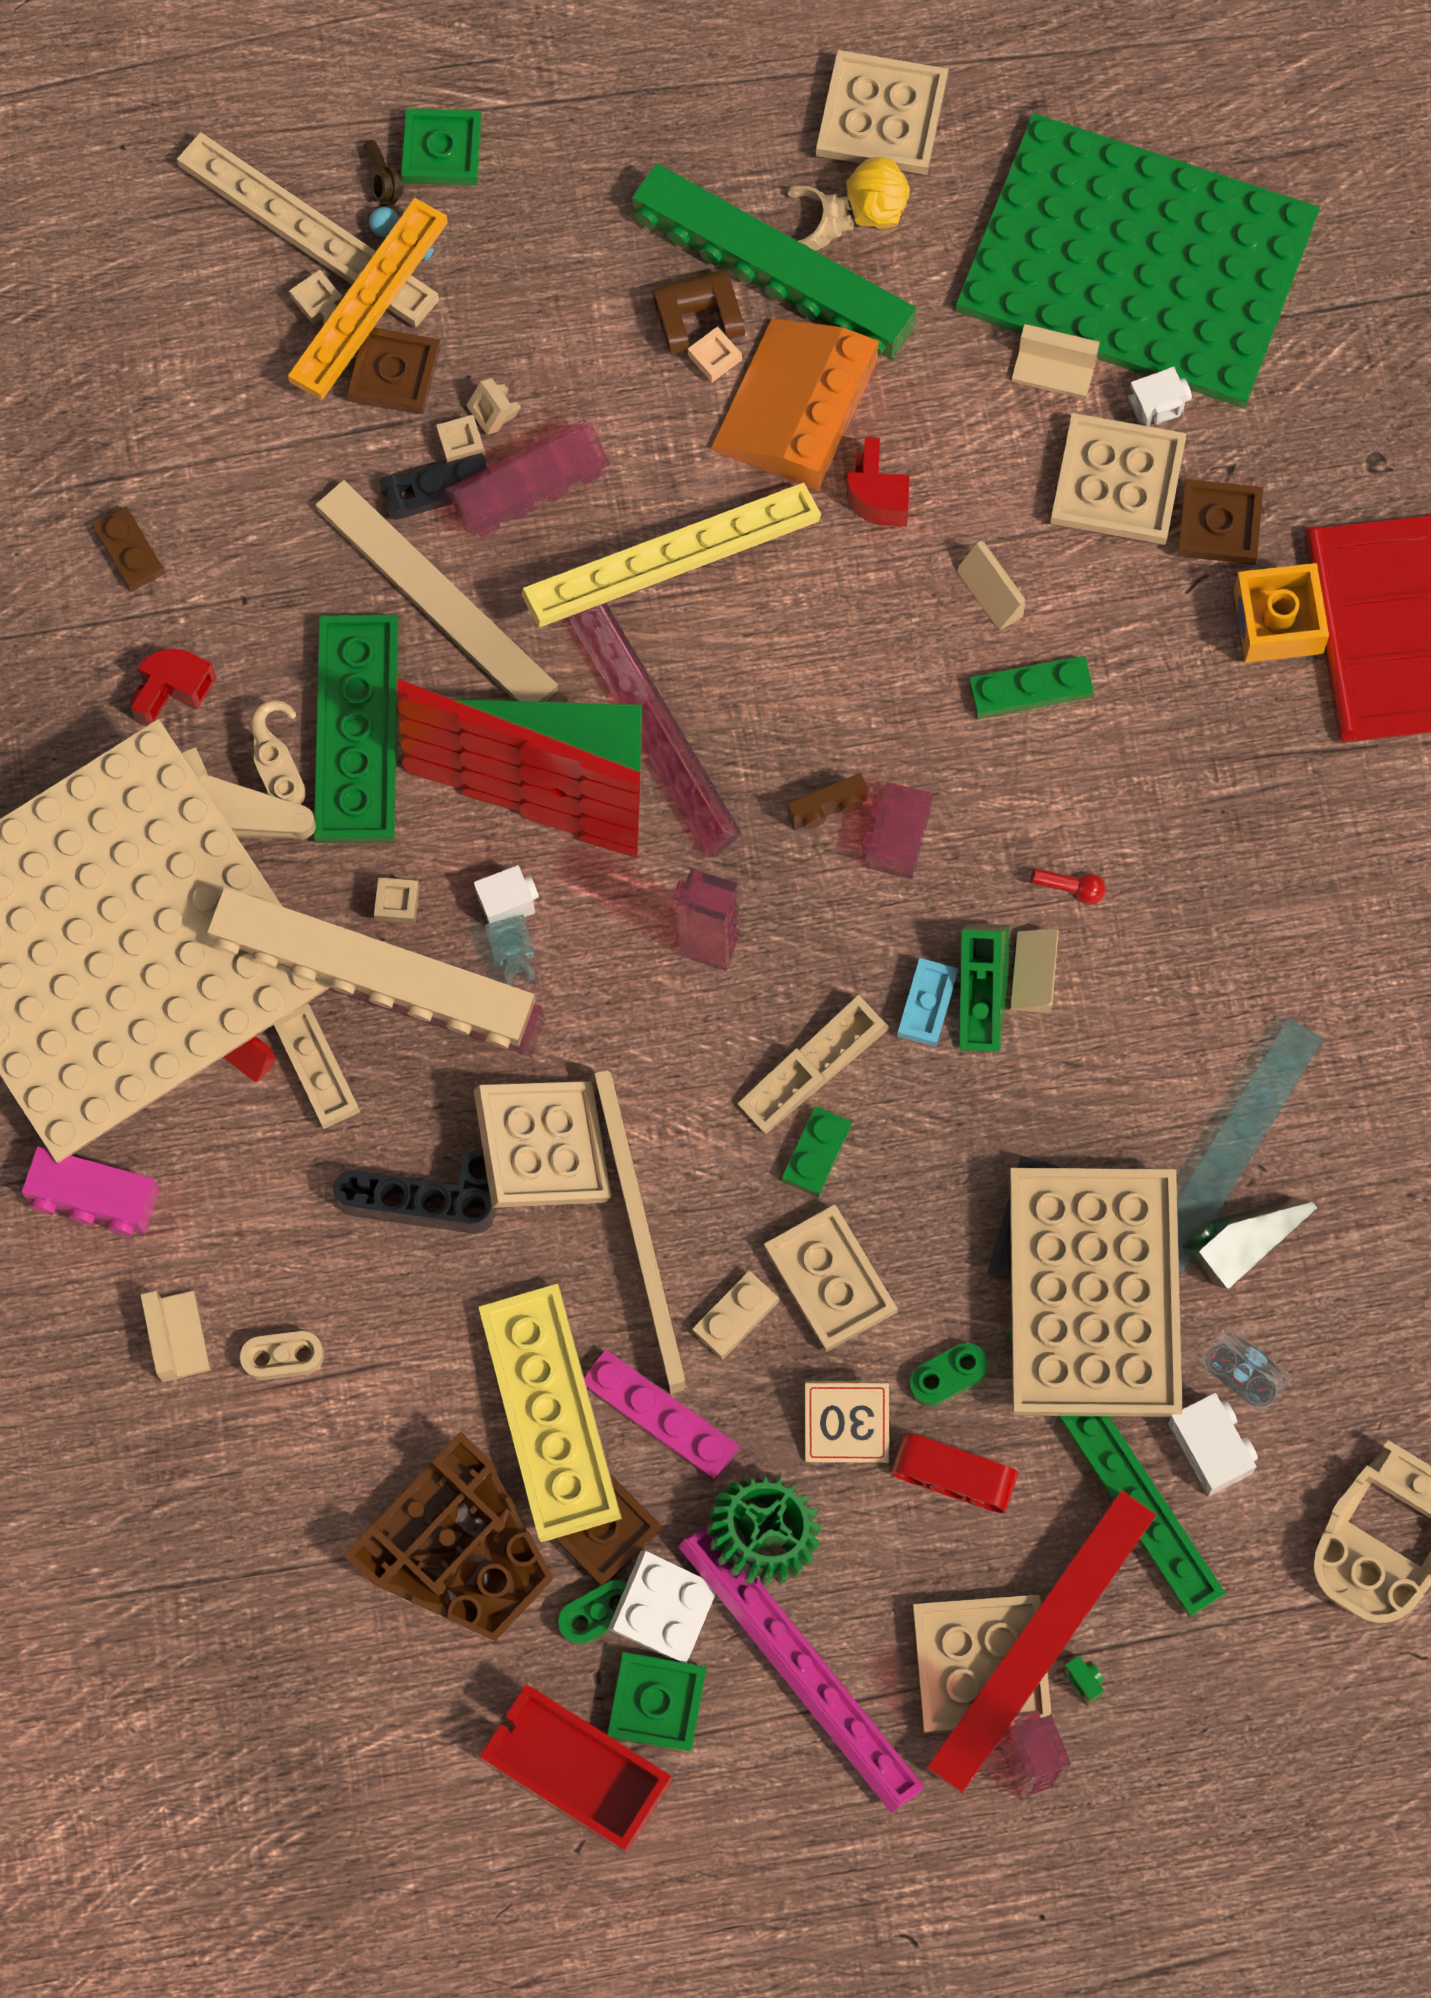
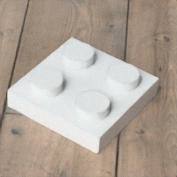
M640 1551L608 1630L673 1661L687 1663L715 1597V1592L703 1578L647 1551Z

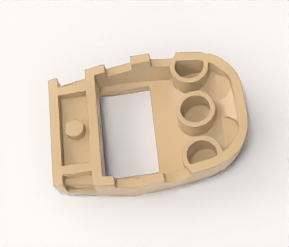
M1389 1440L1384 1444L1379 1455L1369 1466L1363 1469L1346 1493L1338 1500L1332 1510V1515L1325 1532L1322 1534L1314 1558L1315 1577L1324 1594L1331 1601L1358 1618L1373 1623H1387L1403 1618L1414 1609L1431 1586V1551L1420 1567L1348 1522L1371 1483H1374L1431 1519V1466Z

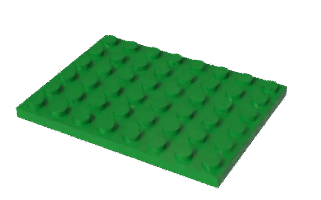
M1033 113L956 303L955 312L1021 334L1024 324L1098 341L1100 342L1098 360L1146 376L1174 367L1179 379L1184 378L1191 391L1246 409L1318 218L1320 207Z

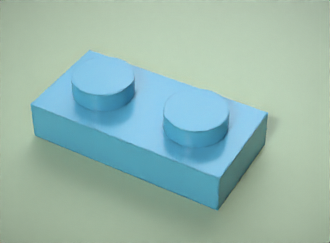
M919 958L897 1037L937 1047L959 968Z

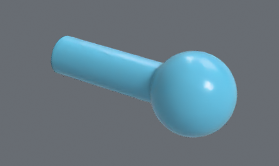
M379 207L370 215V229L375 235L385 238L398 222L399 217L393 209ZM430 247L423 257L424 261H427L434 252L433 247Z

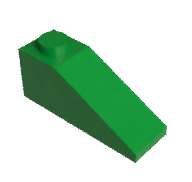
M969 923L962 929L960 1050L1001 1051L1009 966V925Z

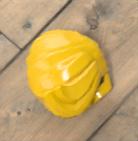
M879 156L869 158L861 163L846 180L848 200H850L855 222L858 225L865 227L875 226L881 230L898 225L901 213L904 212L907 205L910 187L904 173L901 172L899 166L893 160Z

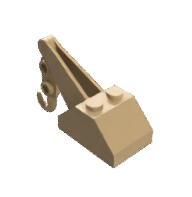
M271 700L259 705L253 712L250 722L254 736V762L269 795L208 776L196 747L182 753L237 838L305 839L310 837L316 829V822L312 811L302 806L306 793L305 787L286 745L268 730L265 723L267 715L273 711H282L290 719L296 717L293 708L284 701Z

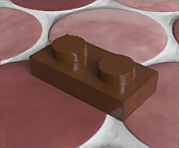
M127 506L92 524L96 534L131 592L165 574L161 563Z
M858 773L788 803V819L794 831L805 827V829L815 828L824 823L827 819L826 817L840 811L842 814H847L861 807L863 801L867 800V785L862 774Z

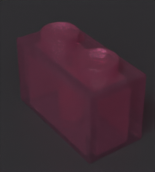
M886 782L883 795L876 793L870 817L877 819L874 830L865 831L860 852L867 854V869L913 879L932 808L933 793Z

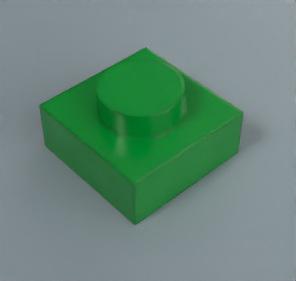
M1078 1655L1064 1666V1674L1087 1706L1102 1696L1104 1689L1100 1684L1105 1680L1091 1660L1084 1663Z

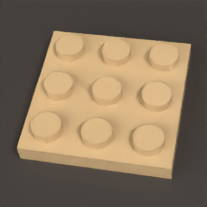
M837 50L816 147V156L859 164L872 157H887L893 160L901 171L928 175L949 69Z
M1072 413L1050 524L1166 545L1187 433Z
M592 1081L479 1085L473 1090L492 1208L606 1203L612 1198Z
M1040 1595L913 1604L924 1734L952 1732L1041 1606ZM1046 1673L1009 1728L1052 1724L1048 1673Z

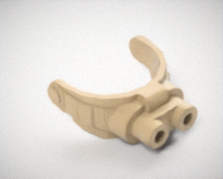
M797 185L791 186L788 189V196L794 198L808 196L821 201L824 209L822 220L817 229L811 235L798 242L817 251L827 246L833 238L841 237L842 232L853 230V219L851 215H848V211H852L848 196L839 197L837 194L825 195L823 192L810 186Z

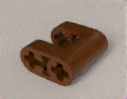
M727 269L652 288L656 312L670 355L688 351L689 348L688 336L682 316L715 308L722 332L729 340L745 336L742 315Z

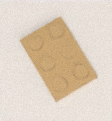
M835 1204L764 1244L765 1251L825 1352L832 1350L897 1313L898 1308Z

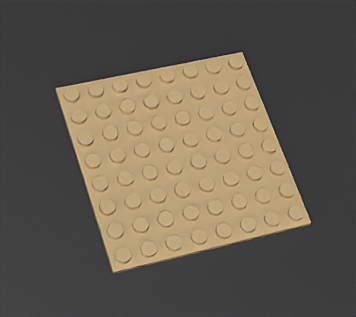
M159 719L0 819V1076L57 1163L71 1156L331 988V981L316 976L314 982L307 981L291 974L293 969L291 967L278 963L276 968H270L253 961L254 955L239 950L237 955H233L214 947L216 941L210 939L207 931L224 887L279 906L282 905Z

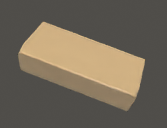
M979 541L959 565L957 571L994 625L999 630L1004 629L1023 617L1025 598L987 545Z
M1059 929L1017 932L1010 1010L1051 1014Z

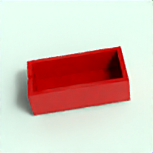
M526 1683L505 1716L508 1723L515 1728L510 1733L507 1727L500 1724L481 1753L480 1759L485 1765L627 1855L672 1784V1776Z

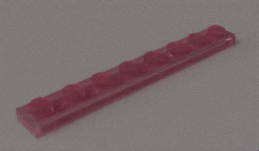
M603 603L567 617L618 704L642 705L641 745L707 858L718 857L742 833L607 603Z

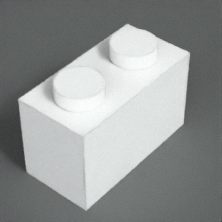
M1216 1393L1184 1408L1182 1415H1171L1168 1422L1171 1431L1208 1497L1252 1475L1257 1467L1254 1461L1258 1459L1247 1437L1241 1439L1233 1424L1237 1423V1418L1230 1404L1226 1400L1221 1402Z

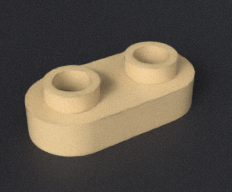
M307 1331L257 1336L248 1340L240 1352V1362L243 1369L250 1377L256 1380L308 1375L315 1372L324 1360V1349L320 1340L314 1334ZM309 1349L311 1356L306 1361H299L296 1358L298 1351ZM260 1354H268L270 1356V1360L265 1366L255 1364V1360Z

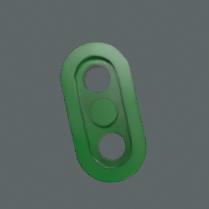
M962 1343L918 1366L910 1379L912 1397L923 1406L934 1407L979 1384L987 1372L988 1360L986 1354L975 1344ZM964 1357H970L974 1360L975 1366L972 1369L966 1370L960 1366L959 1361ZM927 1377H934L938 1380L939 1385L935 1389H927L923 1384V1380Z
M621 1580L607 1582L603 1586L566 1605L561 1611L558 1620L560 1632L565 1640L574 1645H586L611 1632L608 1630L615 1611L610 1608L609 1604L613 1598L622 1596L627 1582ZM579 1617L588 1620V1627L581 1632L574 1630L572 1627L574 1620Z

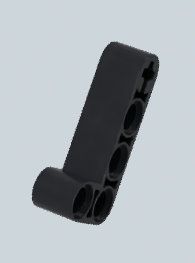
M475 1149L464 1157L458 1185L361 1171H346L339 1175L333 1185V1193L340 1209L347 1215L360 1218L477 1234L487 1231L492 1226L496 1208H492L488 1178L476 1179L471 1176V1172L476 1166L485 1164L483 1149ZM354 1187H359L361 1194H355L354 1200H348L346 1193H352ZM389 1193H402L405 1196L403 1202L396 1207L386 1206L383 1201ZM369 1197H374V1204L371 1203ZM438 1197L445 1201L444 1207L436 1213L424 1210L425 1203L431 1198ZM473 1203L482 1204L486 1208L484 1214L476 1219H471L464 1215L465 1209Z

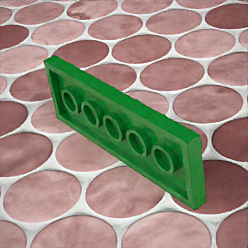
M398 615L319 616L315 783L316 829L314 831L316 843L395 842L398 722L397 679L399 665Z

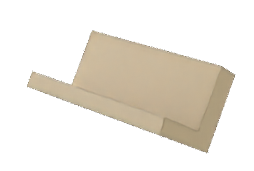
M1024 324L1019 354L1011 382L1086 400L1097 361L1100 342Z
M157 1291L140 1294L156 1374L161 1381L166 1382L211 1371L195 1292L190 1291L161 1298Z

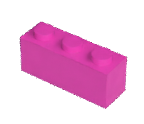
M37 1147L22 1189V1194L31 1203L30 1208L48 1215H54L55 1210L70 1214L69 1219L77 1223L92 1226L93 1222L97 1221L108 1224V1229L114 1233L131 1236L132 1232L145 1235L160 1188L154 1178L74 1156H69L60 1163H57L48 1149Z

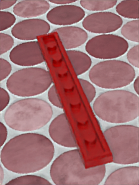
M1121 1490L928 1765L927 1770L963 1794L1156 1517L1154 1512Z

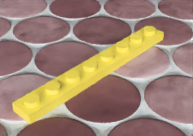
M801 483L524 587L522 597L538 628L817 523L820 520L821 513L805 483Z

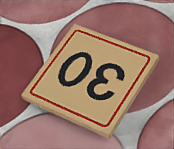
M805 1381V1462L889 1463V1381Z

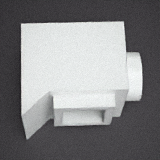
M1174 367L1131 382L1130 386L1134 394L1128 396L1129 403L1139 425L1149 427L1153 422L1157 425L1181 416V412L1184 411L1185 402L1192 399L1187 381L1184 378L1179 379Z

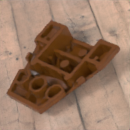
M461 1431L343 1555L373 1585L493 1641H497L554 1579L532 1536L523 1525L515 1509V1504L511 1497L508 1496L497 1476V1471L492 1461Z

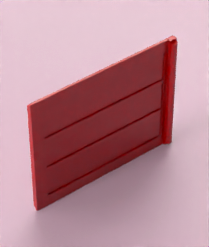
M1431 515L1320 528V526L1306 527L1305 541L1309 564L1317 563L1329 632L1324 652L1341 743L1431 733Z

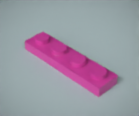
M606 1349L584 1377L587 1390L714 1482L740 1449L737 1443Z

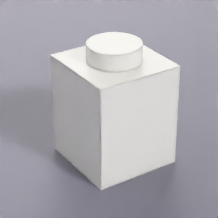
M519 865L474 882L476 895L490 930L535 913L533 900L539 898L531 875L523 877Z

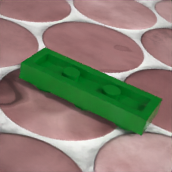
M1086 656L969 678L977 719L1092 698L1094 694Z

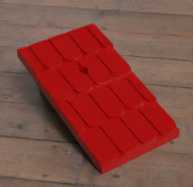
M397 679V706L402 765L407 772L421 778L461 789V795L520 812L530 821L579 835L578 841L638 858L642 705L457 700Z

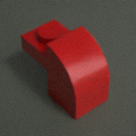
M865 437L864 451H856L855 472H847V496L849 503L861 518L870 523L883 526L907 527L910 475L879 473L880 438Z
M165 649L148 656L137 668L145 685H140L135 690L131 699V710L136 722L145 727L153 723L170 697L198 710L217 678L212 663L181 649Z

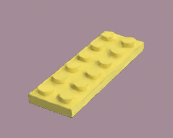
M554 1284L479 1306L540 1542L622 1519L559 1285Z

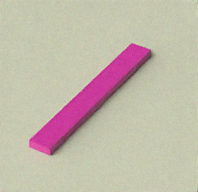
M709 1524L684 1539L678 1546L679 1549L888 1810L893 1813L918 1795L925 1786L760 1581L755 1577L752 1583L747 1584L745 1572L740 1571L738 1575L731 1577L730 1572L734 1565L730 1562L719 1565L718 1559L723 1551L710 1550V1544L716 1537L707 1534Z

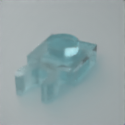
M524 914L486 924L485 929L496 967L508 964L504 972L506 984L515 987L513 977L518 972L526 973L530 985L535 984L534 968L529 962L524 961L526 958L535 956Z

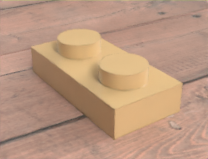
M748 1271L692 1329V1332L723 1360L779 1303V1297L751 1271Z

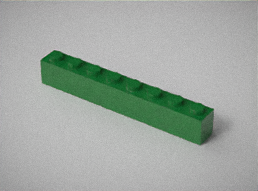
M658 163L655 164L632 197L633 216L644 227L660 230L667 234L669 239L678 246H688L694 249L710 264H720L728 268L739 280L745 283L752 282L760 286L771 298L777 301L785 300L797 307L798 311L809 319L814 320L817 318L829 326L843 327L878 340V356L883 355L892 360L916 325L917 307Z

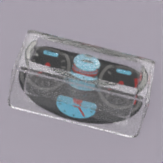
M1227 1326L1221 1331L1198 1361L1199 1364L1261 1414H1264L1293 1379L1291 1374L1231 1326Z

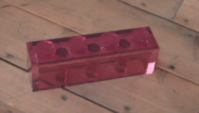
M581 419L447 488L446 491L465 530L472 535L479 534L480 537H483L498 530L501 527L499 522L510 516L518 519L530 514L535 510L534 504L547 498L548 501H553L563 497L569 492L567 487L580 480L582 484L596 480L603 475L602 469L611 464L592 423Z
M691 868L687 880H679L673 896V903L676 904L674 916L677 917L675 929L678 930L676 942L680 943L681 957L727 971L740 936L738 883Z
M1039 1711L1014 1720L1015 1725L1010 1729L1001 1751L1020 1800L1060 1785L1071 1766L1052 1714L1041 1718Z

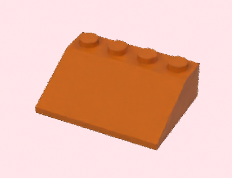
M772 318L712 445V451L795 483H805L806 487L819 491L878 362L879 341L843 327Z

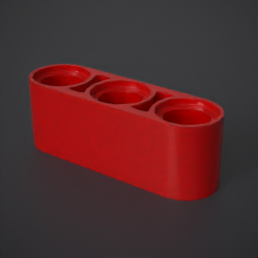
M911 1433L903 1435L890 1472L892 1476L907 1483L1002 1514L1007 1511L1019 1475L1018 1471L1004 1464Z

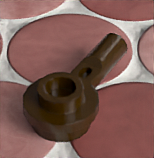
M369 140L364 143L363 149L370 162V183L374 198L378 202L383 201L386 205H394L403 194L404 183L402 176L397 173L394 167L386 166L385 159L377 142Z

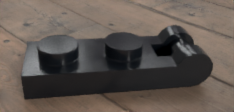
M483 452L403 475H388L379 481L381 492L387 496L389 502L386 505L388 516L393 520L494 493ZM413 490L415 497L410 499L403 498V492Z

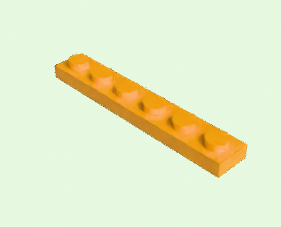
M416 198L413 199L289 373L288 378L291 384L319 400H323L448 223L447 215Z

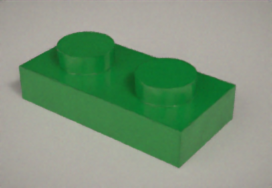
M815 1106L782 1176V1182L819 1198L852 1128V1121Z

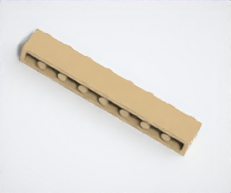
M227 887L223 889L207 931L210 939L216 941L214 947L226 953L237 955L239 950L254 955L253 961L261 965L276 968L279 963L293 968L291 974L311 982L315 981L316 976L331 981L330 987L336 991L348 995H353L355 990L370 995L369 1001L376 1005L391 1009L393 1004L409 1008L407 1014L426 1022H431L432 1017L448 1022L446 1028L454 1032L469 1035L472 1030L486 1035V1042L504 1049H508L509 1044L519 1047L535 1004V994Z

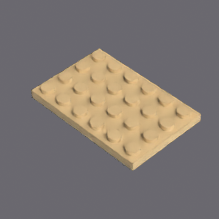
M1011 1168L1010 1239L1013 1415L1146 1417L1182 1415L1176 1169Z

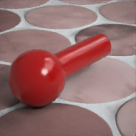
M1034 868L1031 874L1030 882L1032 884L1074 893L1076 898L1086 905L1097 904L1104 898L1106 893L1105 882L1099 875L1094 873H1086L1076 878Z

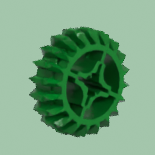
M765 1472L760 1473L756 1481L747 1474L740 1480V1485L733 1481L726 1487V1493L718 1494L715 1499L716 1506L712 1507L708 1514L709 1519L713 1522L707 1527V1534L716 1537L710 1544V1550L723 1551L718 1559L719 1565L728 1562L734 1565L730 1572L731 1577L743 1571L746 1573L745 1579L747 1584L752 1583L755 1577L759 1576L763 1587L769 1586L773 1577L781 1585L787 1581L788 1575L795 1578L802 1572V1566H809L813 1560L811 1552H815L820 1544L815 1536L821 1531V1524L812 1521L817 1516V1508H805L809 1501V1494L801 1495L800 1497L794 1494L797 1489L796 1482L791 1483L786 1488L782 1486L781 1475L776 1476L772 1483H770ZM752 1503H763L770 1505V1507L759 1508ZM782 1515H784L791 1524L794 1537L791 1536L792 1531L785 1526ZM769 1519H772L771 1524L767 1528V1533H763L760 1539L756 1540V1536L760 1532L759 1528L764 1526ZM734 1522L737 1523L736 1528L739 1529L745 1536V1545L737 1536V1533L734 1528ZM765 1550L770 1551L775 1555H777L778 1553L782 1555L764 1556L757 1554V1552Z

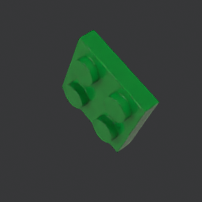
M406 109L401 173L403 183L478 185L482 130L481 111Z
M623 1652L608 1736L618 1741L692 1753L707 1667Z

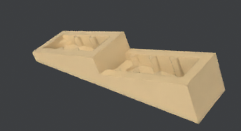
M857 995L800 1050L796 1048L737 1104L767 1134L888 1031L890 1027L860 995Z

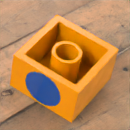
M1317 563L1238 572L1233 592L1245 663L1324 653L1329 632Z

